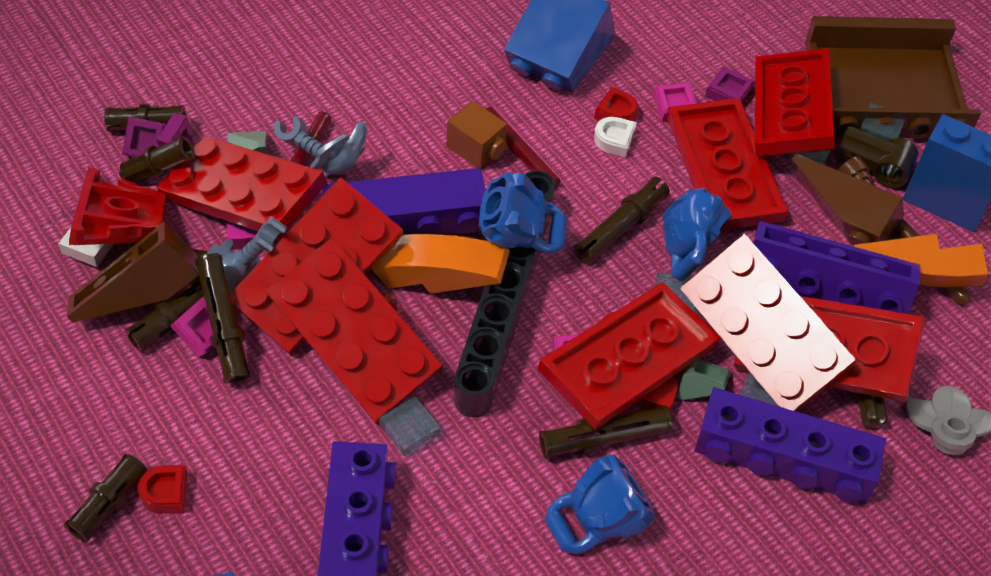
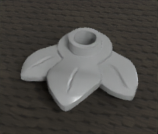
M953 386L939 387L934 392L932 401L908 398L906 402V411L911 421L916 426L931 432L936 448L946 454H963L974 445L977 437L988 435L991 432V413L982 409H972L967 395Z

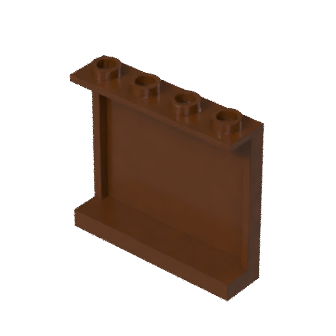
M813 16L805 45L806 50L829 48L834 137H844L846 130L851 126L879 138H930L942 114L975 128L981 112L980 110L967 108L949 46L956 31L954 20Z

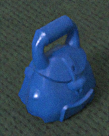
M506 172L499 178L491 180L487 190L483 193L478 224L482 234L488 241L507 249L517 246L523 248L531 247L544 254H555L564 248L567 217L556 205L545 201L543 192L538 190L525 174ZM545 213L552 216L548 243L540 237L543 233Z
M706 188L687 190L669 206L662 217L664 220L663 236L666 242V250L671 256V274L679 281H684L704 262L707 247L719 236L722 225L732 217L722 198L712 195Z
M609 454L596 459L586 469L580 480H577L575 483V489L558 497L551 503L544 521L562 552L579 554L592 549L600 541L605 542L609 538H631L634 535L643 533L653 521L655 514L632 472L616 455ZM573 507L578 521L587 532L579 542L573 536L560 510Z

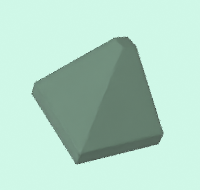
M266 131L228 133V143L267 154Z
M698 359L686 368L676 398L686 400L710 396L713 387L725 390L731 371Z

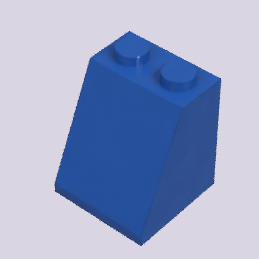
M531 0L504 48L510 68L523 76L533 74L542 78V82L552 89L561 90V88L573 92L616 34L610 3L604 0Z
M942 114L925 146L904 194L903 201L975 232L991 201V135Z

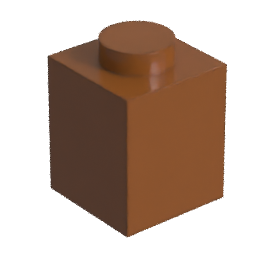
M471 101L447 121L446 147L482 170L492 160L496 161L504 154L507 148V123L474 101Z

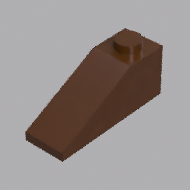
M795 154L792 161L796 178L853 246L891 239L904 217L902 197L809 158Z
M163 222L70 295L68 298L67 318L72 322H77L164 301L178 291L184 292L198 278L199 273L195 264V259L198 258V255Z

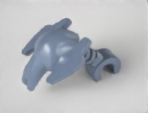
M298 116L293 117L294 128L288 134L286 124L279 120L274 123L275 135L284 142L296 144L308 154L313 155L315 160L310 167L324 171L326 178L332 175H342L350 171L356 164L357 158L366 150L363 144H365L368 129L367 125L361 120L357 123L350 138L347 134H343L326 145L319 143V141L314 140V138L306 133V123Z
M270 217L261 226L256 236L240 251H230L233 245L231 239H227L220 246L213 245L209 249L207 254H222L230 293L259 264L261 260L257 258L258 255L264 250L268 253L271 252L274 248L272 243L280 233L286 231L287 227L274 217Z

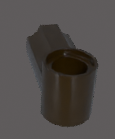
M849 126L839 145L836 156L846 160L857 156L860 157L870 170L873 171L875 179L880 184L889 188H899L906 183L918 159L919 152L917 147L907 139L893 138L887 142Z

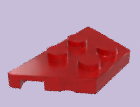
M88 167L70 230L69 245L138 243L162 224L166 194L141 187L123 178L118 180L117 186L100 180L101 170Z

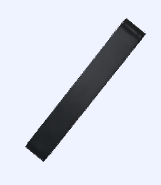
M535 170L526 173L525 175L535 187L543 192L545 201L553 204L555 193L553 177L543 171ZM545 213L543 233L540 236L543 240L551 217L548 213ZM517 246L509 249L510 252L501 283L484 287L455 374L454 404L456 409L467 417L483 416L492 406L540 253L531 247L523 248ZM485 353L489 354L490 356H482L480 354ZM478 388L480 391H470L467 389Z

